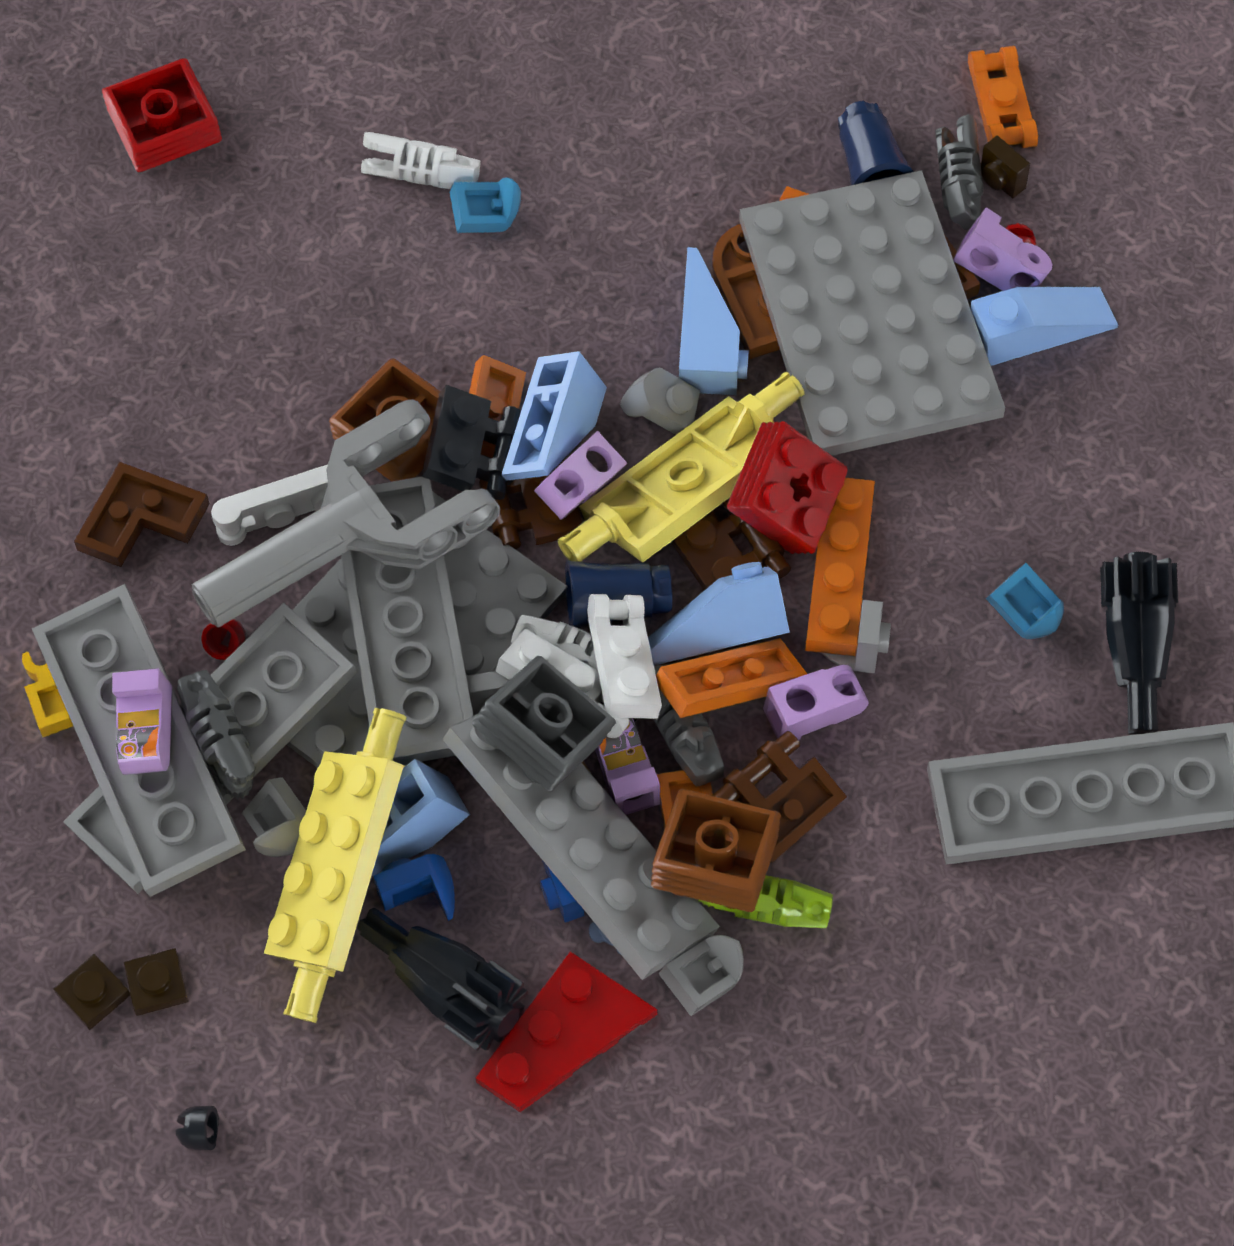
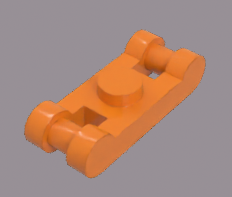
M1001 47L999 52L985 54L984 50L970 51L968 53V65L988 142L998 135L1008 145L1021 144L1022 148L1036 147L1038 145V130L1030 112L1019 70L1016 47ZM1002 70L1004 77L989 79L988 72ZM1016 122V126L1005 128L1003 126V123Z

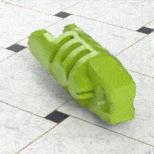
M766 875L753 912L730 909L723 905L698 900V902H702L703 905L708 907L713 906L714 909L734 912V917L784 927L827 928L833 905V894L795 880Z

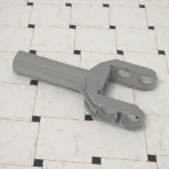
M413 399L405 400L334 441L326 469L328 485L321 509L191 584L192 593L209 622L216 627H220L349 550L361 551L386 565L421 569L490 527L500 514V506L488 490H464L397 530L396 521L363 479V476L416 446L421 436L427 431L430 425V417L418 401Z

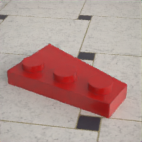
M570 951L475 1077L476 1083L518 1112H522L571 1077L583 1065L600 1053L603 1054L635 1028L644 1025L658 1015V1009Z

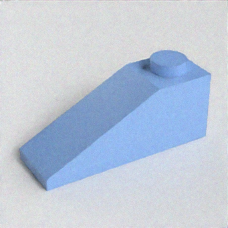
M687 247L679 378L699 389L701 394L737 395V379H747L749 350H739L740 330L698 249Z
M1015 287L972 300L970 307L991 366L1118 328V323L1100 287Z
M580 351L538 357L501 474L506 481L548 476L596 426L607 387Z
M761 562L745 563L731 569L732 575L716 580L648 637L653 665L790 633L778 574L768 566L762 568Z
M416 759L403 768L372 876L382 872L386 865L395 860L409 859L433 847L470 815L448 776Z

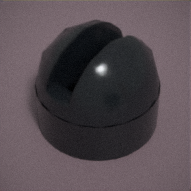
M194 1106L185 1109L177 1118V1122L184 1126V1128L175 1130L179 1142L186 1148L194 1150H213L216 1147L219 1126L217 1109L214 1106ZM207 1126L214 1131V1134L207 1138Z

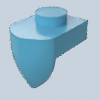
M509 177L502 178L499 182H454L449 191L457 233L506 231L513 223L521 204L520 187Z
M1027 563L1020 566L986 598L1006 622L1025 639H1037L1056 632L1064 614V602L1053 593Z

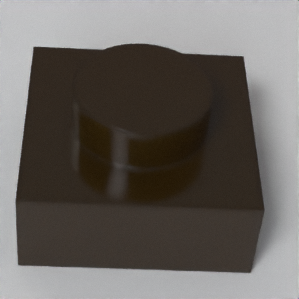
M997 135L984 145L981 160L982 176L992 189L997 191L1002 189L1012 199L1026 189L1031 163Z
M176 948L124 962L136 1016L189 1002Z
M95 954L53 988L56 995L89 1030L95 1027L130 996L129 990Z

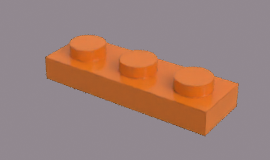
M779 638L662 666L656 675L658 688L678 716L684 718L766 697L769 687L807 675V672L782 639Z

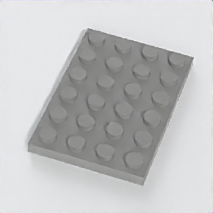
M922 170L740 209L739 221L786 370L790 376L793 375L798 379L804 389L805 395L799 397L797 405L808 439L830 455H837L1004 417L1005 405Z
M432 491L435 507L446 502ZM487 529L444 554L466 678L470 675L496 671L499 658L512 644V635L521 615L546 619L566 596L568 588L567 585L510 545L503 546L502 540ZM342 558L293 609L299 617L354 664L358 671L286 744L317 768L321 764L324 751L356 755L357 751L363 752L370 728Z

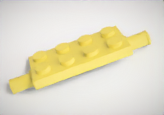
M784 372L778 379L755 396L749 393L738 402L728 396L588 499L584 504L580 505L579 507L585 522L566 536L558 539L559 547L566 558L570 561L582 562L610 541L611 543L618 544L643 563L729 499L761 423H774V417L799 400V397L805 395L798 379L793 375L790 376L788 372Z
M374 708V715L363 752L357 751L356 755L324 751L321 764L315 772L312 794L306 813L300 822L299 837L290 866L284 875V887L275 917L269 925L268 940L264 950V954L293 961V966L298 968L287 1007L283 1014L317 1023V1015L328 977L334 978L336 971H344L404 765L393 761V757L407 717L388 709Z

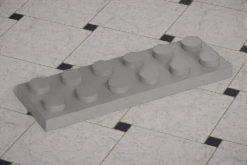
M416 477L370 485L371 489L396 521L397 530L435 508L430 479ZM349 550L341 555L369 727L374 715V708L388 709L407 717L393 757V761L402 765L409 764L414 759L422 762L456 756L442 739L450 727L472 717L473 711L444 555L421 569L383 564L361 551Z
M123 584L32 628L144 891L151 897L245 851V846L215 779L185 719L183 708L173 686L170 763L168 769L161 772L124 775L120 771L116 753L118 729L116 728V697L112 693V673L159 668L170 682L135 601L126 585Z
M285 603L277 608L211 674L215 683L228 699L237 717V721L249 742L248 750L256 767L254 777L358 673L354 664ZM209 766L223 800L227 805L234 797L231 798L230 794H226V790L223 789V784H220L213 767ZM98 786L63 822L139 894L144 888L100 786Z
M477 714L450 727L442 740L642 980L709 938L718 930L720 926L697 899L678 896L651 886L652 863L656 850L582 763L553 791H548L541 784L531 781L526 776L524 769L502 750L492 747L486 741L484 735L472 724L473 720L477 718Z
M1234 722L928 761L927 773L946 865L1234 827Z

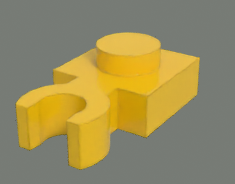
M29 652L23 653V666L28 676L35 681V683L26 685L24 688L42 736L46 737L73 727L47 663L40 666L35 665Z

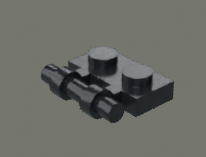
M446 385L439 393L421 477L461 491L470 490L475 483V479L478 478L488 482L486 490L495 500L504 499L507 485H510L513 480L506 481L501 474L521 410L513 406L504 407L501 420L496 421L488 418L491 406L490 400ZM483 440L495 444L493 458L491 459L480 455Z

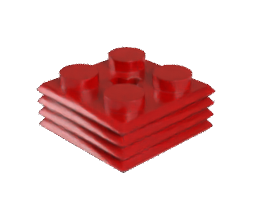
M181 58L102 89L107 111L137 172L146 171L222 141L218 120L186 58Z
M778 421L774 423L763 422L760 425L728 501L727 509L769 539L777 541L791 554L795 552L798 554H807L808 552L813 554L826 529L827 521L839 492L844 485L848 468L785 421L780 423Z

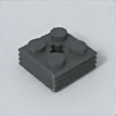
M536 656L490 697L477 714V718L472 722L473 726L484 735L486 741L492 747L502 750L524 769L526 776L531 781L541 784L548 791H553L603 742V739L607 737V734L616 724V720L542 656Z

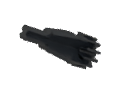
M1130 552L1125 554L1123 558L1114 557V562L1104 561L1102 563V567H1100L1101 607H1107L1106 635L1117 685L1119 687H1127L1128 734H1145L1158 731L1157 688L1161 687L1162 680H1165L1167 675L1175 625L1174 608H1176V603H1178L1177 563H1172L1171 558L1157 560V555L1149 552Z
M376 908L370 909L366 918L359 921L357 929L361 931L360 935L389 955L388 959L396 966L395 973L433 1015L446 1023L445 1028L478 1051L480 1048L485 1051L489 1050L493 1039L500 1043L503 1040V1036L508 1034L515 1026L519 1018V1012L524 1010L525 1007L519 1001L528 994V991L523 988L524 983L498 964L492 960L487 963L483 957L466 945L423 927H411L409 932Z

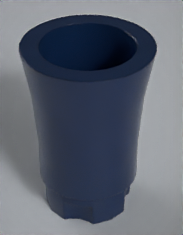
M863 100L854 102L846 107L844 113L838 117V127L840 129L839 137L849 168L851 185L914 172L903 156L893 136L888 119L883 115L877 103H867Z
M566 560L565 585L568 586L566 589V602L569 625L578 629L589 626L587 609L591 594H607L609 600H623L625 595H641L644 600V618H651L652 613L658 614L672 611L671 574L668 565L649 566L648 563L603 564Z

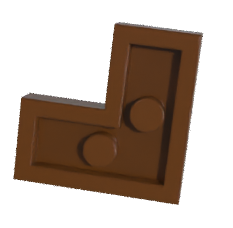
M119 462L74 540L76 549L79 552L122 567L144 527L188 544L210 504L208 496L200 491Z

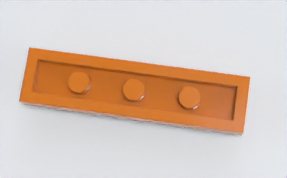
M845 478L844 485L839 492L827 521L826 529L818 543L805 651L856 657L875 485L873 480Z

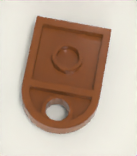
M738 224L726 231L716 243L712 257V275L740 330L742 345L745 350H749L748 358L750 360L778 351L780 348L750 253L739 248V245L746 240L741 224Z

